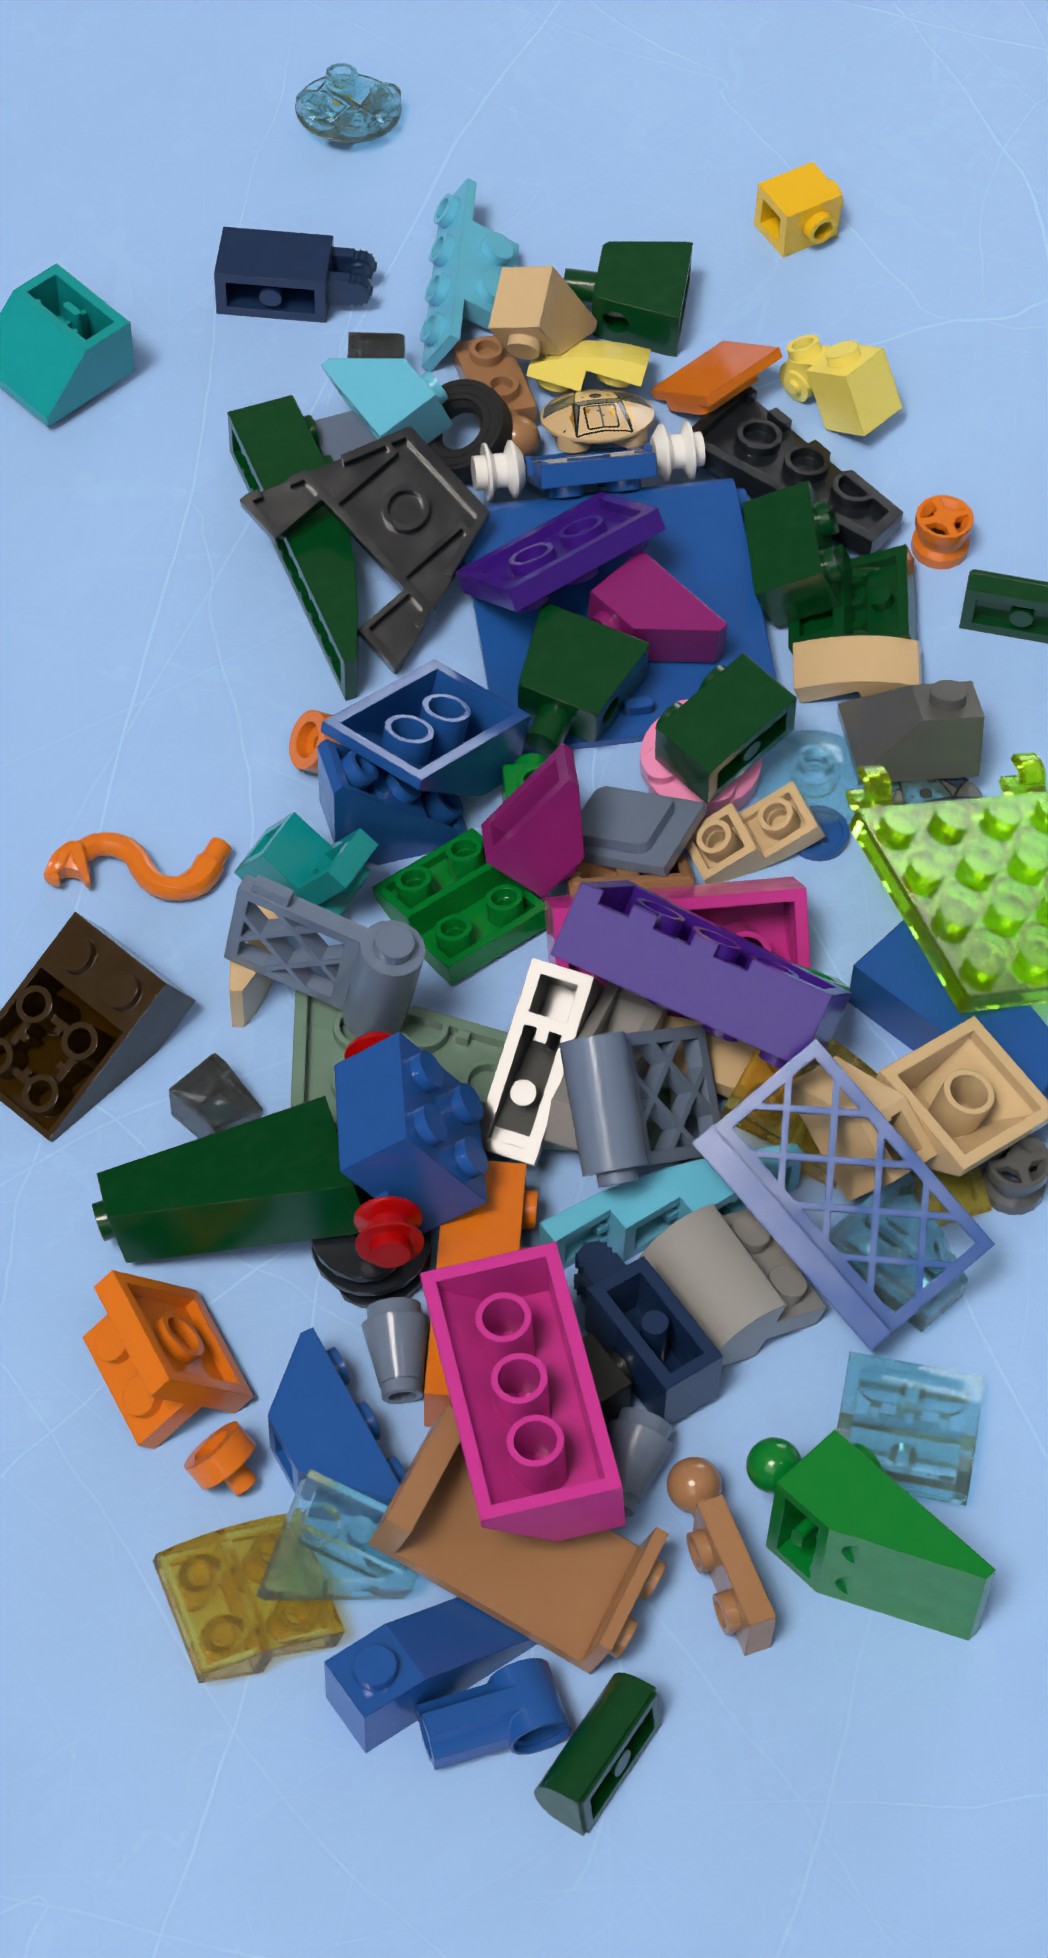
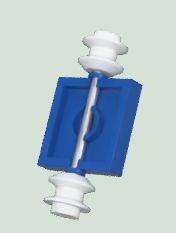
M689 421L683 422L679 434L669 435L663 424H658L650 438V443H643V448L613 447L587 450L581 453H558L523 457L522 451L512 440H507L503 453L492 454L486 443H481L480 455L471 456L472 482L475 491L484 490L487 501H492L495 490L499 488H507L514 499L518 498L525 486V482L540 488V493H549L550 498L584 495V485L595 483L597 487H607L609 492L636 490L642 488L641 478L657 477L658 475L664 482H668L673 469L683 468L688 478L694 479L696 467L705 465V445L702 433L700 431L693 432Z

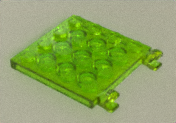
M1034 752L1012 755L1011 761L1017 768L1018 775L1001 776L999 785L1005 796L894 805L892 802L891 779L887 770L882 765L859 766L857 774L862 780L864 788L848 789L845 794L848 805L855 812L849 824L850 830L959 1013L1048 1002V792L1045 786L1046 775L1043 762Z

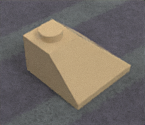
M975 1016L881 1069L875 1078L906 1096L938 1154L925 1162L931 1170L960 1177L1048 1124V1100Z

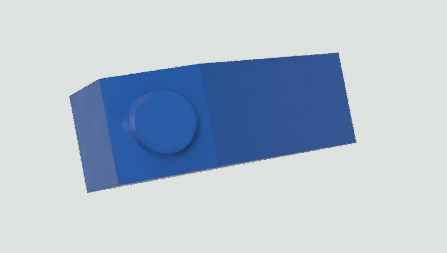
M456 1597L385 1623L324 1661L326 1699L363 1751L367 1753L418 1721L416 1715L417 1704L468 1689L531 1649L537 1643L461 1598Z

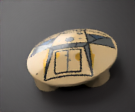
M587 389L567 393L551 400L543 407L540 420L542 426L556 437L559 450L567 453H581L587 451L591 444L615 443L624 448L643 445V443L647 442V428L654 420V409L647 400L629 392L612 389Z

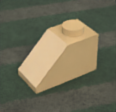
M553 266L502 267L488 329L506 348L509 354L526 360L536 359L539 355H562L595 332L597 326L596 318Z

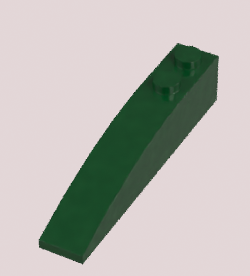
M293 395L227 412L230 453L249 493L258 489L262 492L286 482L287 477L306 469L310 472L334 462L331 455L322 456L319 450L320 441L314 419L311 415H302ZM322 506L280 543L276 545L272 541V544L345 701L357 698L359 633L355 562L349 533Z

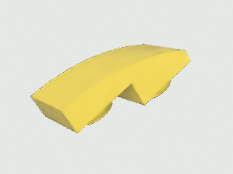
M580 341L562 355H539L538 358L530 360L526 376L537 379L536 382L539 386L559 393H566L569 389L581 391L586 371L597 374L596 377L599 381L613 387L627 388L629 384L641 387L651 349L611 341Z

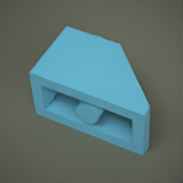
M329 358L321 364L338 394L376 440L411 426L428 444L453 425L442 406L449 397L430 371L420 376L405 358Z

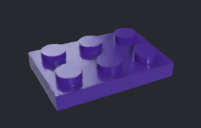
M600 492L455 571L463 593L517 613H525L543 606L549 600L548 594L565 585H577L592 579L598 574V567L613 558H624L639 553L647 547V540L666 530L657 507L606 492Z

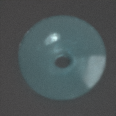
M800 730L789 733L762 757L761 777L755 793L760 801L793 780L819 825L825 826L839 823L843 819L848 822L859 815L869 804L870 798L873 795L874 784L858 785L848 747L843 736L821 730Z

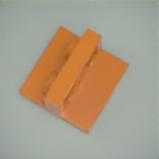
M111 1270L94 1286L107 1315L82 1338L138 1446L156 1449L201 1407L236 1413L254 1397L197 1290Z

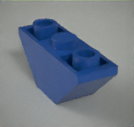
M324 739L317 746L319 801L334 843L361 828L379 844L367 861L381 865L428 854L468 830L462 815L464 811L463 804L457 794L417 790L360 756L355 749L350 750L328 739Z
M312 1327L300 1333L269 1410L270 1449L299 1503L377 1526L406 1472L395 1456L389 1459L385 1458L376 1442L381 1438L370 1407L365 1401L355 1404L346 1388L350 1384V1377L340 1353L335 1347L325 1350Z

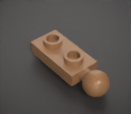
M494 335L457 342L452 348V361L459 378L485 383L500 395L512 416V441L522 451L523 457L532 456L540 443V433L535 424L537 423V405L517 358L509 354ZM474 414L479 427H481V421L479 416Z
M684 1458L677 1462L668 1474L666 1482L667 1493L674 1505L685 1512L691 1513L694 1518L693 1531L686 1534L687 1546L696 1570L700 1574L709 1572L717 1593L713 1594L712 1599L719 1625L726 1635L735 1633L744 1656L771 1648L776 1615L723 1494L721 1495V1475L718 1469L704 1458Z

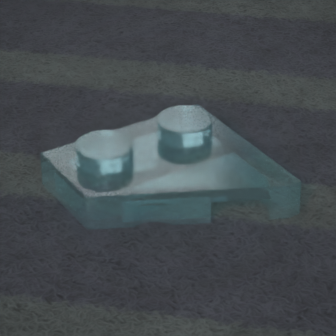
M309 1469L299 1482L256 1596L265 1601L405 1599L414 1590L419 1574L367 1544L388 1507L387 1505Z

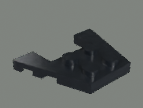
M411 426L341 455V459L310 472L307 469L287 477V481L262 492H260V489L255 490L240 499L241 507L276 545L320 507L324 506L399 587L402 592L358 629L361 639L393 674L402 668L456 576L455 571L461 568L490 519V511Z

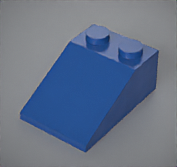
M434 659L322 721L320 732L350 750L355 749L360 756L417 790L481 797L502 784V765L514 764L515 760L521 756L531 715Z

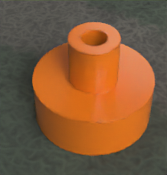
M309 710L303 713L297 720L289 742L290 759L296 768L318 774L317 746L324 739L340 744L320 732L322 721L333 715L317 710Z
M237 1421L230 1422L201 1442L187 1458L184 1468L203 1490L210 1489L224 1481L236 1496L241 1495L257 1480L256 1475L245 1464V1461L253 1453L256 1443Z

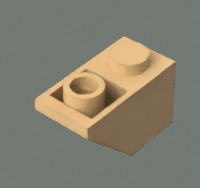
M837 1056L833 1057L924 1163L938 1155L905 1095ZM820 1065L814 1067L793 1080L791 1101L794 1105L831 1107L833 1079ZM840 1089L839 1108L858 1109ZM799 1114L821 1155H828L831 1116ZM838 1117L835 1156L876 1159L878 1131L867 1119ZM885 1140L883 1160L903 1161ZM835 1164L834 1178L847 1202L874 1191L875 1167ZM883 1168L881 1187L896 1181L912 1170Z

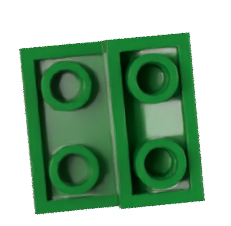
M473 828L372 886L375 899L391 920L406 923L417 930L424 940L426 949L424 960L451 986L546 929L545 903L526 887L486 862L483 837Z

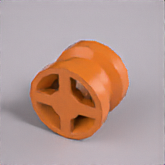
M937 495L925 499L918 506L914 523L916 529L913 532L911 549L915 558L925 566L939 570L951 569L960 565L966 559L969 550V536L974 522L971 508L957 497L948 495Z

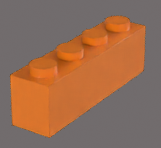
M488 1161V1170L485 1172L487 1203L440 1225L436 1269L530 1248L521 1247L522 1230L536 1229L538 1190L525 1189L526 1163ZM432 1323L430 1325L424 1388V1426L426 1427L433 1426L447 1405L452 1406Z

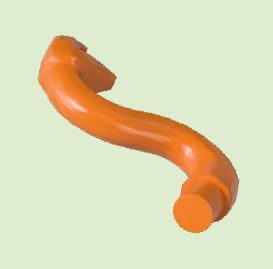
M100 832L87 835L78 841L71 840L59 847L51 855L43 875L44 880L55 887H60L61 880L65 878H75L81 880L87 888H90V862L98 857L112 856L128 866L131 875L138 885L150 895L168 901H186L207 894L216 885L225 871L223 866L230 856L232 848L223 839L213 837L209 840L204 851L196 855L188 870L179 876H167L157 870L144 847L133 838L120 833Z

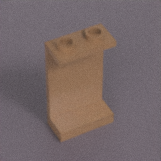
M447 1405L428 1431L367 1544L590 1674L608 1654L618 1659L630 1642L637 1628L638 1621L631 1618L629 1614L637 1598L640 1597L646 1601L660 1581L666 1568V1563L657 1557L669 1534L656 1527L637 1546L610 1529L555 1542L482 1528L452 1406Z

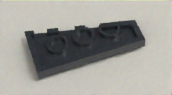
M751 386L713 412L703 416L692 426L693 432L700 431L704 439L705 465L701 466L702 468L722 479L733 478L737 487L745 488L746 492L755 497L809 481L820 501L828 499L835 511L839 533L831 535L832 539L861 555L877 552L900 529L904 513L901 509L855 471H841L830 462L831 452L816 439L807 443L791 430L792 420L777 407L768 411L756 401L757 391Z

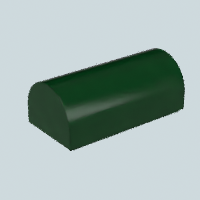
M619 1672L613 1674L534 1790L537 1802L550 1816L582 1836L590 1832L661 1725L656 1687L627 1673Z

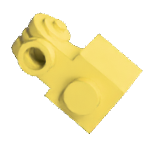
M816 335L798 337L786 346L788 360L780 366L779 377L781 384L788 395L799 402H805L814 394L825 430L866 436L903 408L884 348L861 345L852 340L839 342L833 346L821 345Z

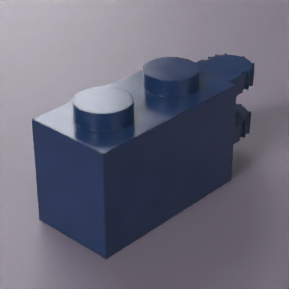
M223 227L214 270L216 314L326 323L330 304L362 306L364 303H368L373 292V286H371L368 279H372L374 272H376L377 262L372 256L373 254L368 253L367 250L362 251L360 249L356 251L355 248L334 247V237L332 235Z
M599 1239L598 1241L588 1243L583 1242V1246L575 1253V1268L578 1269V1272L574 1274L573 1283L574 1290H577L576 1295L581 1296V1302L586 1307L584 1329L588 1334L592 1333L606 1352L612 1349L623 1358L633 1377L631 1390L647 1411L662 1417L671 1425L718 1397L723 1355L648 1260L642 1256L626 1265L617 1253L612 1252V1247L607 1246V1242L602 1243Z

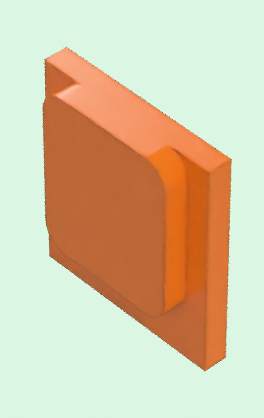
M722 341L650 390L654 399L666 401L670 411L705 415L713 412L757 382L759 379L757 374L777 362L783 356L779 347Z

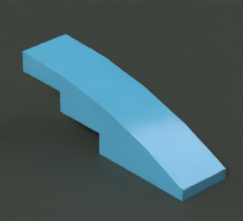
M796 1143L788 1144V1152L804 1153ZM780 1145L751 1150L780 1152ZM703 1158L663 1168L639 1177L638 1181L620 1184L601 1191L540 1222L538 1246L556 1242L563 1269L575 1263V1253L583 1246V1242L588 1243L598 1241V1239L602 1243L607 1242L609 1247H612L613 1252L617 1253L625 1262L644 1251L658 1235L673 1223L702 1207L714 1204L722 1216L748 1208L706 1159ZM760 1159L778 1180L779 1160ZM787 1161L785 1189L788 1193L798 1187L802 1162Z

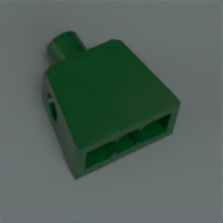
M609 241L602 246L597 272L572 268L565 269L564 280L583 304L592 305V315L597 320L596 330L592 334L596 338L651 349V352L677 357L690 285L693 242Z
M545 603L541 606L518 684V708L531 715L530 719L533 720L526 734V742L535 750L551 755L564 742L567 734L587 742L598 741L624 707L625 700L631 698L643 682L648 670L650 643L555 605Z

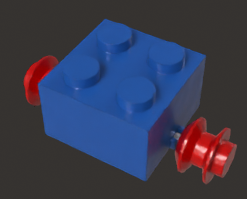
M373 1031L354 1039L345 1049V1060L334 1065L339 1163L342 1174L374 1197V1199L362 1204L354 1214V1225L358 1232H360L355 1240L356 1252L364 1260L379 1267L395 1268L404 1265L422 1251L424 1247V1237L422 1234L487 1203L485 1172L488 1170V1160L482 1146L480 1123L484 1111L476 1091L469 1084L458 1081L441 1067L432 1053L427 1050L422 1051L400 1032L392 1035L383 1031Z

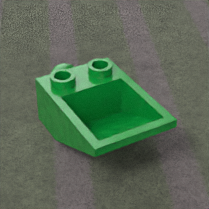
M836 1429L802 1459L796 1447L783 1438H765L751 1448L746 1460L748 1477L759 1490L774 1494L766 1547L814 1591L967 1641L978 1632L996 1569L883 1471L880 1461L872 1451L860 1443L852 1444Z

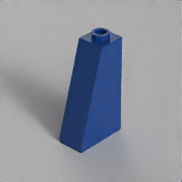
M934 891L853 965L850 992L852 994L848 1002L913 1051L975 1016L1048 1100V1026L946 898L937 891Z

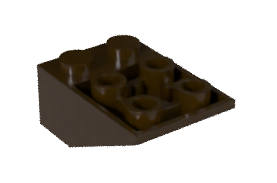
M74 912L0 1011V1101L47 1140L54 1142L155 1055L196 1000L107 930L79 913Z

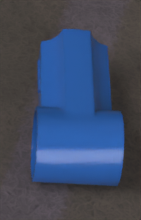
M542 1658L516 1661L496 1671L489 1678L487 1684L416 1705V1715L422 1740L434 1770L510 1748L512 1753L518 1755L541 1752L562 1742L569 1736L572 1730L547 1660Z

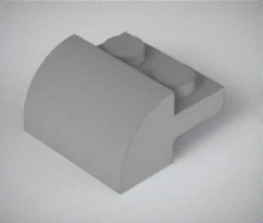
M714 1204L702 1207L665 1229L640 1255V1257L644 1256L723 1355L722 1366L756 1356L768 1338L817 1324L827 1308L796 1264L749 1209L722 1216Z

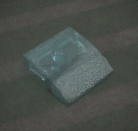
M850 1351L836 1430L852 1444L860 1443L872 1451L880 1461L883 1471L911 1496L966 1506L985 1376Z

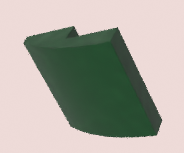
M904 544L850 558L844 545H837L836 547L840 552L846 572V579L839 581L842 606L788 623V648L792 655L793 643L828 637L872 635L917 640L914 557L908 546Z

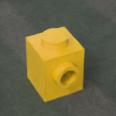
M814 162L808 163L758 184L754 225L782 257H786L815 244L824 243L838 235L840 213L843 208V195L834 180L828 179Z

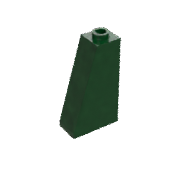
M326 1096L96 1173L103 1200L92 1203L94 1216L103 1240L108 1241L116 1238L126 1263L360 1233L354 1225V1214L362 1204L355 1183L340 1172L338 1130Z

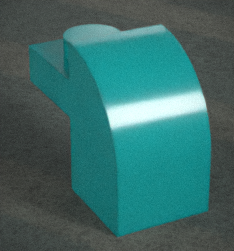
M293 812L265 830L234 873L241 880H243L245 874L254 878L257 875L263 876L294 890L293 895L341 915L367 880L366 877L370 869L364 864L379 844L359 828L330 845L299 815Z

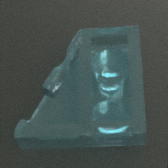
M910 1173L881 1187L880 1208L921 1211L913 1195L916 1182ZM873 1194L859 1206L872 1207ZM850 1213L830 1230V1242L840 1253L869 1255L872 1215ZM879 1216L877 1256L917 1259L920 1219ZM928 1219L925 1260L954 1262L957 1258L945 1247L943 1242L944 1234L936 1220ZM848 1261L867 1283L868 1263ZM876 1264L874 1293L883 1303L896 1312L915 1296L917 1267ZM924 1267L923 1288L945 1269ZM964 1272L961 1273L907 1321L920 1332H923L963 1296L968 1283L966 1274Z

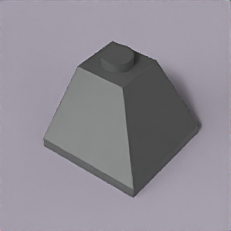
M941 680L932 684L909 685L838 703L837 714L858 785L979 776L985 716L972 681Z

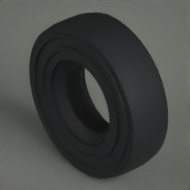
M459 379L441 385L449 397L442 406L450 420L462 413L478 415L481 421L480 431L469 445L460 449H451L444 446L443 433L428 443V445L462 482L472 481L471 456L480 455L481 443H486L492 454L503 453L507 440H512L513 421L508 406L493 388L477 380Z

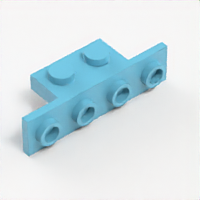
M467 178L453 195L446 194L438 204L434 214V223L438 225L437 237L429 255V261L433 263V272L425 292V301L429 303L428 315L420 333V341L424 342L422 368L430 372L460 340L462 317L489 330L488 326L502 267H517L518 243L508 239L501 233L494 232L473 221L477 182L470 178Z

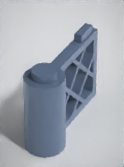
M245 874L237 889L224 958L343 1010L344 1024L356 1037L373 1031H383L393 1035L404 1029L426 952L424 940L417 930L406 923L395 920L380 921L367 928L293 895L294 890L260 875L254 878ZM258 906L274 912L278 918L268 919ZM318 933H322L344 944L328 946ZM294 935L305 949L294 950L284 936ZM260 939L270 952L245 941ZM320 966L330 979L313 972L310 967Z
M702 1025L625 1033L624 1031L611 1032L559 1043L583 1177L596 1175L598 1188L638 1181L636 1168L678 1161L687 1163L704 1158L692 1144L695 1138L684 1127L690 1110L697 1117L700 1135L721 1120L707 1040ZM680 1042H683L688 1067L685 1076L672 1062ZM632 1047H635L650 1064L644 1081L636 1072ZM663 1081L677 1095L671 1111L657 1097ZM649 1116L662 1129L654 1151L650 1149L646 1127Z

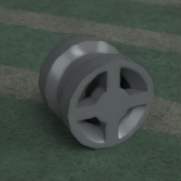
M1029 1134L985 1161L980 1179V1190L987 1204L996 1211L1008 1215H1023L1033 1211L1042 1202L1047 1186L1048 1148L1038 1138ZM1008 1171L1014 1177H1017L1018 1181L1005 1177V1172Z

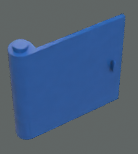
M733 478L650 486L629 491H603L659 509L666 530L647 540L648 545L643 551L722 618L728 626L723 654L714 663L648 661V670L643 682L631 698L625 700L624 707L598 741L587 742L567 734L563 743L572 750L642 742L650 726L668 707L680 700L691 698L699 691L702 681L714 668L719 665L727 667L743 652L776 679L762 607L754 595L742 505L743 502L748 501L745 488L736 489ZM600 492L585 493L584 495L574 497H547L483 504L490 511V519L463 565L472 563ZM632 556L613 558L599 566L598 574L592 579L577 585H565L548 594L549 600L547 603L588 618L591 590ZM471 596L487 690L518 707L519 679L541 607L529 612L517 613ZM530 719L528 730L533 722L532 719ZM525 740L521 756L529 753H541L532 748Z

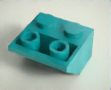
M57 263L14 289L0 313V387L47 427H50L135 371L131 322Z

